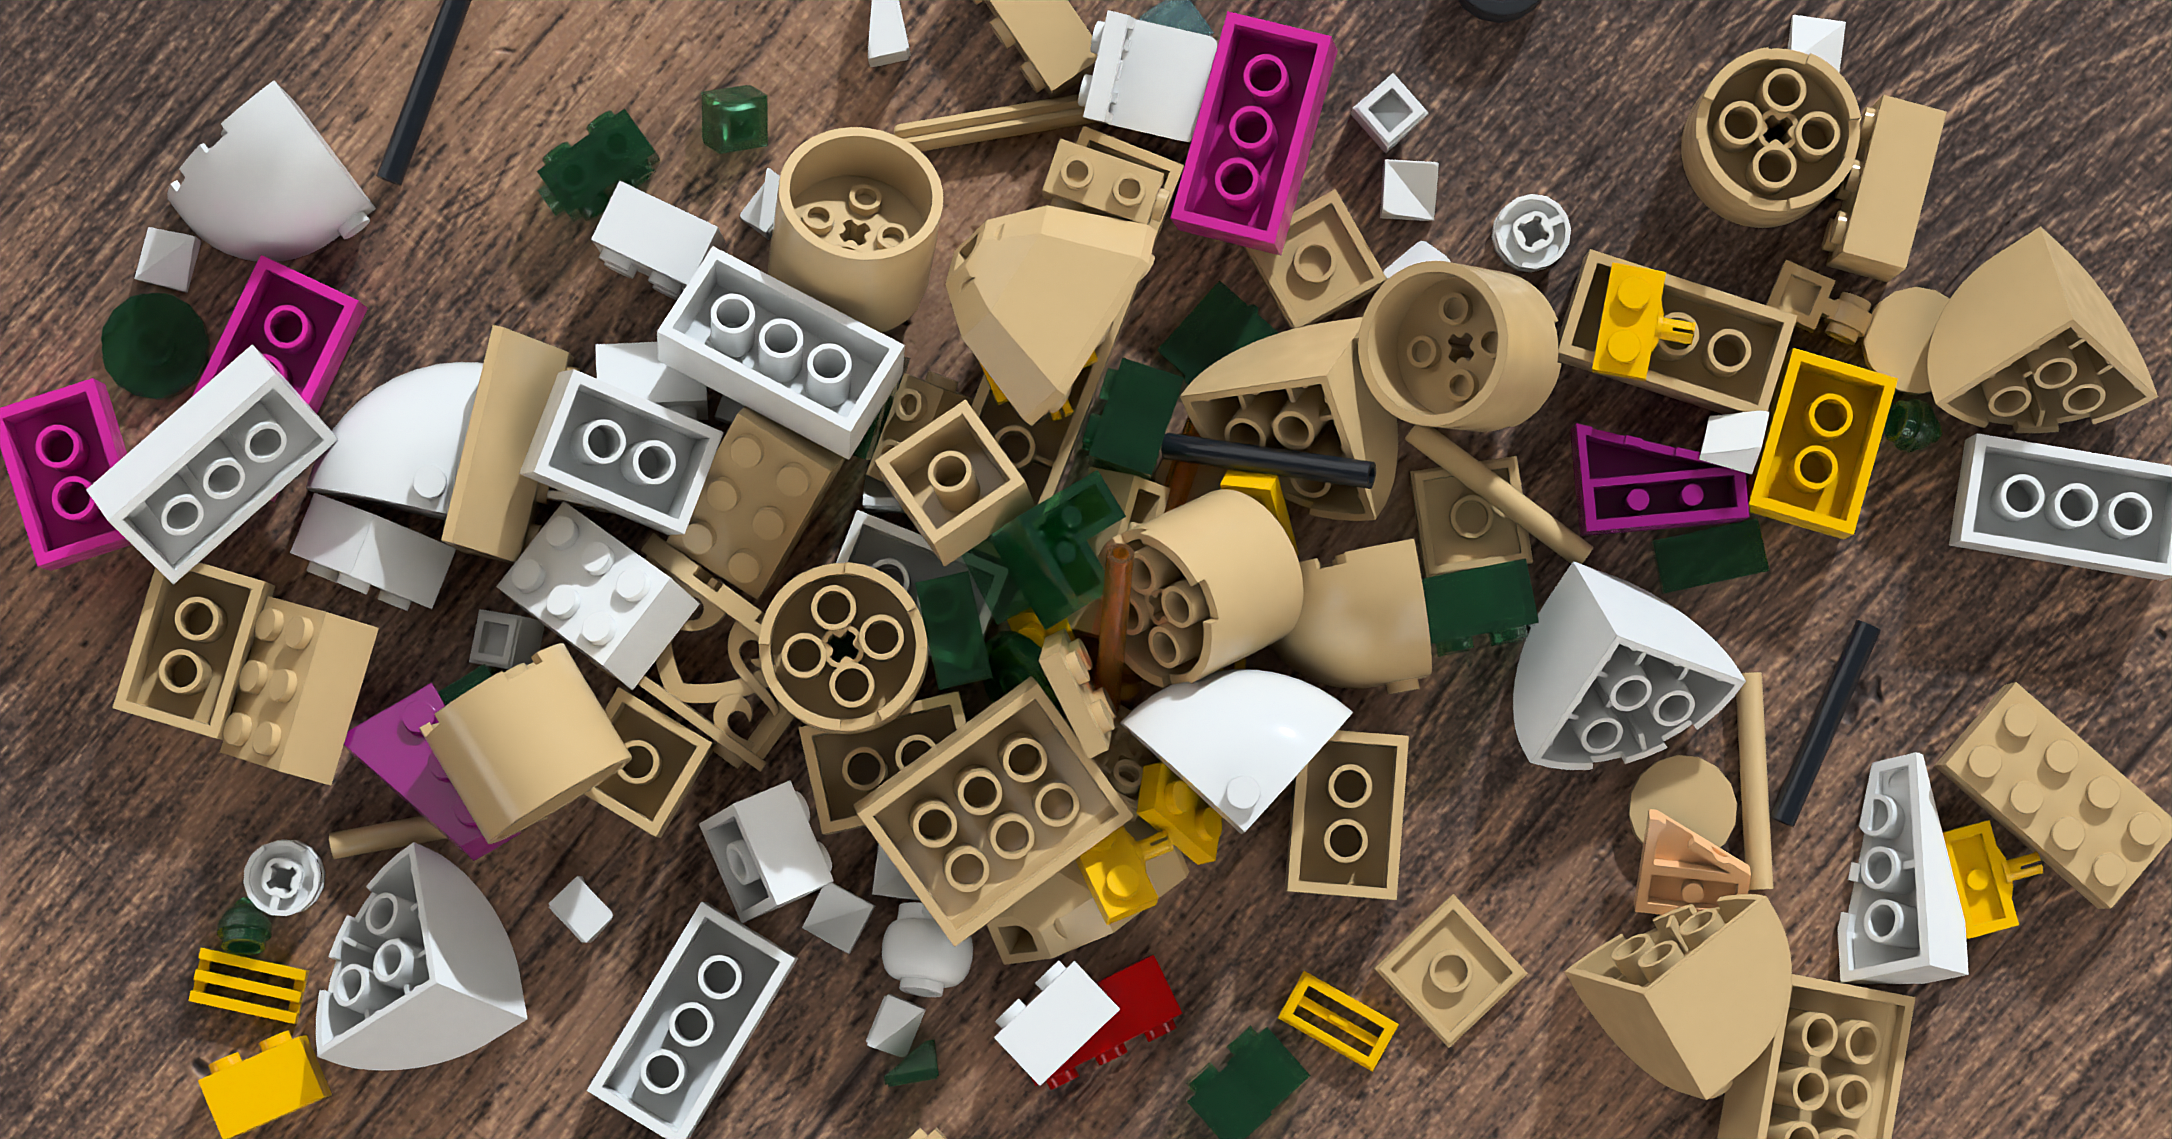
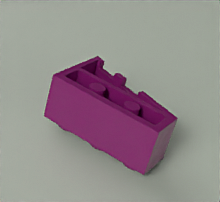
M1577 423L1570 429L1580 536L1742 522L1750 517L1745 472L1699 460L1701 452L1665 446L1633 436H1623L1593 429V427Z
M430 683L349 730L343 746L468 857L475 861L520 835L521 832L519 831L493 844H488L419 730L420 727L429 722L430 724L439 723L434 714L447 705L444 697Z

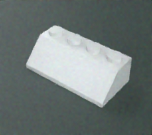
M252 344L86 490L108 522L174 585L330 448L338 438L289 382Z

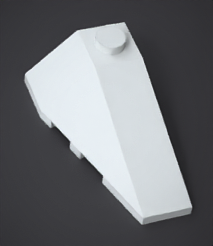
M1915 752L1873 762L1859 827L1864 832L1859 862H1851L1848 880L1854 881L1848 913L1841 912L1838 926L1841 983L1848 985L1924 984L1969 975L1965 919L1923 754Z

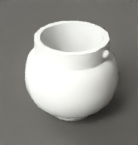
M908 902L899 905L897 920L888 926L884 935L882 960L887 973L900 981L899 989L901 991L923 997H941L944 988L957 986L964 981L972 963L973 943L971 936L954 947L923 903Z

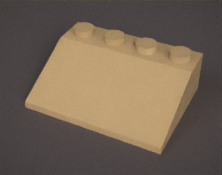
M496 325L492 326L441 538L443 542L462 553L514 564L542 529V525L535 524L539 504L549 503V499H547L548 490H553V488L519 473L558 373L572 369L580 372V368L573 367L574 357L569 352L510 329Z
M1032 676L853 805L861 820L954 947L1134 817L1094 760L1087 758L1074 732Z
M1792 974L1787 1008L1775 1036L1762 1054L1733 1079L1732 1086L1725 1092L1717 1139H1892L1915 997Z

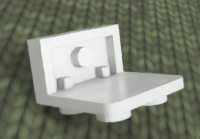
M1108 10L1105 22L1097 21L1091 40L1090 51L1091 53L1098 54L1093 75L1085 74L1080 87L1078 105L1085 107L1083 117L1104 124L1178 141L1191 142L1218 42L1208 35L1137 20L1130 15Z

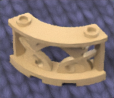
M653 533L641 549L647 555L645 560L672 578L693 598L700 599L703 604L704 610L701 617L696 620H687L680 630L694 632L708 629L721 621L726 614L734 618L736 622L729 634L728 654L734 669L741 678L715 684L683 683L676 665L671 640L656 660L664 687L646 674L639 681L638 685L716 740L717 743L712 750L738 769L746 761L761 772L767 764L763 759L795 717L778 700L775 701L766 689L768 684L761 668L760 658H750L755 666L761 668L752 673L745 665L741 656L740 649L744 643L751 640L759 642V632L765 613ZM588 659V660H589L591 663H593L596 667H598V668L601 669L603 672H605L606 674H608L609 676H611L612 678L615 679L614 676H612L610 673H608L606 670H604L602 667H600V666H599L598 664H596L594 661H592L591 659ZM756 694L770 710L749 739L746 740L731 729L729 717L734 712L741 711L745 713L749 722H751L753 719V709L749 701L744 697ZM684 702H717L713 712L714 723Z

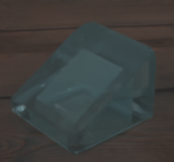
M1164 0L1142 14L1139 19L1203 35L1212 36L1214 34L1190 0Z

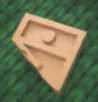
M1648 810L1634 898L1635 912L1664 915L1689 904H1693L1697 912L1719 907L1716 901L1721 896L1748 894L1751 880V871L1748 864L1660 811Z

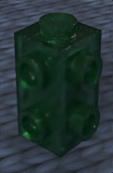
M625 108L616 115L612 110L606 111L588 124L586 130L589 134L573 146L566 141L556 146L543 157L542 161L545 166L539 169L537 173L545 182V185L537 191L555 216L565 210L573 222L582 216L586 221H589L605 211L610 201L609 197L614 193L619 181L636 188L656 172L653 165L660 161V158Z

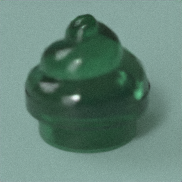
M1910 399L1909 401L1899 400L1891 407L1884 428L1885 437L1888 441L1893 442L1898 450L1913 453L1916 450L1925 449L1930 443L1937 442L1942 436L1940 422L1937 420L1933 408L1925 401Z
M245 896L236 901L234 906L228 909L223 914L222 919L218 921L217 936L222 939L221 947L224 951L236 955H255L265 950L266 941L272 937V923L264 915L263 911L258 909L248 896Z

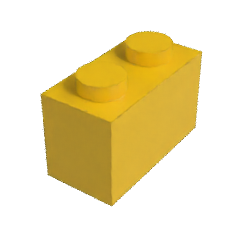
M289 1030L259 1042L258 1044L262 1052L242 1061L239 1052H236L208 1065L212 1074L199 1079L198 1083L222 1139L235 1138L332 1095L307 1035L292 1039Z

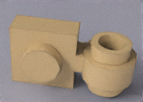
M1785 260L1766 303V306L1798 315L1795 326L1811 333L1816 329L1820 317L1825 318V323L1828 324L1825 333L1838 341L1851 345L1856 343L1858 337H1864L1872 319V315L1869 313L1872 304L1869 301L1848 292H1842L1839 299H1830L1829 296L1835 280L1788 260Z

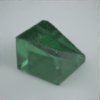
M751 85L702 92L703 143L719 154L768 146L767 94Z

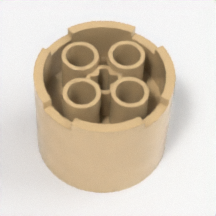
M1766 47L1739 56L1727 64L1715 76L1698 98L1686 119L1682 134L1681 154L1683 167L1692 189L1713 212L1739 225L1769 228L1782 226L1802 218L1839 186L1856 160L1855 157L1860 140L1859 119L1861 118L1856 97L1844 77L1832 65L1812 53L1808 55L1790 49H1769ZM1780 125L1785 131L1780 141L1776 139L1768 143L1763 136L1768 127L1773 129Z
M862 127L839 128L820 133L808 139L794 150L781 171L769 251L768 275L880 333L899 326L908 320L919 308L920 301L926 292L930 279L943 209V189L935 168L927 157L912 144L881 130Z
M1447 261L1420 262L1392 275L1380 286L1370 300L1359 330L1358 354L1360 367L1365 382L1376 400L1392 415L1406 422L1421 426L1474 432H1491L1506 427H1515L1526 421L1541 408L1557 382L1562 364L1557 363L1558 337L1555 323L1558 322V319L1545 296L1535 286L1521 277L1506 272Z
M1228 489L1209 492L1113 537L1100 551L1093 577L1094 598L1103 599L1109 621L1115 634L1108 637L1112 646L1135 673L1148 682L1160 687L1183 682H1190L1192 684L1283 639L1297 624L1303 605L1304 588L1302 572L1295 549L1285 530L1271 512L1257 500L1244 493Z
M850 562L822 565L797 575L784 585L771 601L759 632L758 644L761 668L773 695L797 719L823 732L841 735L860 734L888 724L911 704L925 678L928 665V641L923 619L917 605L897 581L867 565ZM847 634L854 635L853 646L859 652L856 658L853 660L845 656L840 663L832 660L835 651L829 643L833 637L843 640Z
M563 643L550 646L531 656L534 662L527 666L525 663H521L504 673L500 671L436 712L434 715L439 723L430 724L429 722L419 728L488 844H493L510 837L554 813L611 777L632 760V756Z

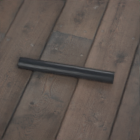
M472 0L442 1L376 174L378 178L399 186L402 185Z
M1174 433L1165 434L1161 447V454L1164 460L1273 474L1366 489L1373 487L1376 478V464L1372 461Z
M1860 620L1855 621L1772 808L1770 818L1794 828L1881 632L1879 628Z

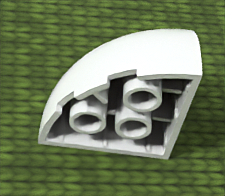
M275 80L256 93L221 123L224 128L221 132L222 138L213 147L208 149L203 143L192 152L179 168L185 176L184 181L181 185L177 180L171 183L167 193L168 200L191 230L202 240L226 254L250 261H258L260 255L275 262L296 259L321 249L340 235L343 239H348L369 224L370 219L367 215L376 209L302 109Z
M453 362L436 364L395 377L374 389L359 400L333 428L332 432L338 440L315 460L306 489L312 492L446 521L483 363Z
M1573 561L1538 613L1524 643L1517 667L1513 693L1515 729L1529 762L1533 764L1565 770L1593 769V762L1622 758L1624 763L1627 764L1668 748L1664 741L1682 732L1692 724L1697 730L1728 704L1746 680L1723 648L1708 633L1679 610L1639 586Z
M1231 669L1216 671L1192 684L1190 682L1172 684L1137 706L1120 724L1240 834H1243L1353 712L1328 693L1297 678L1262 670Z
M415 842L410 844L393 857L368 883L366 887L372 893L364 902L356 917L346 916L328 956L336 960L328 991H319L316 1013L317 1057L342 1066L365 1070L383 1071L425 1067L449 1061L477 1050L527 1020L517 960L502 922L487 898L473 881L456 865L439 853Z

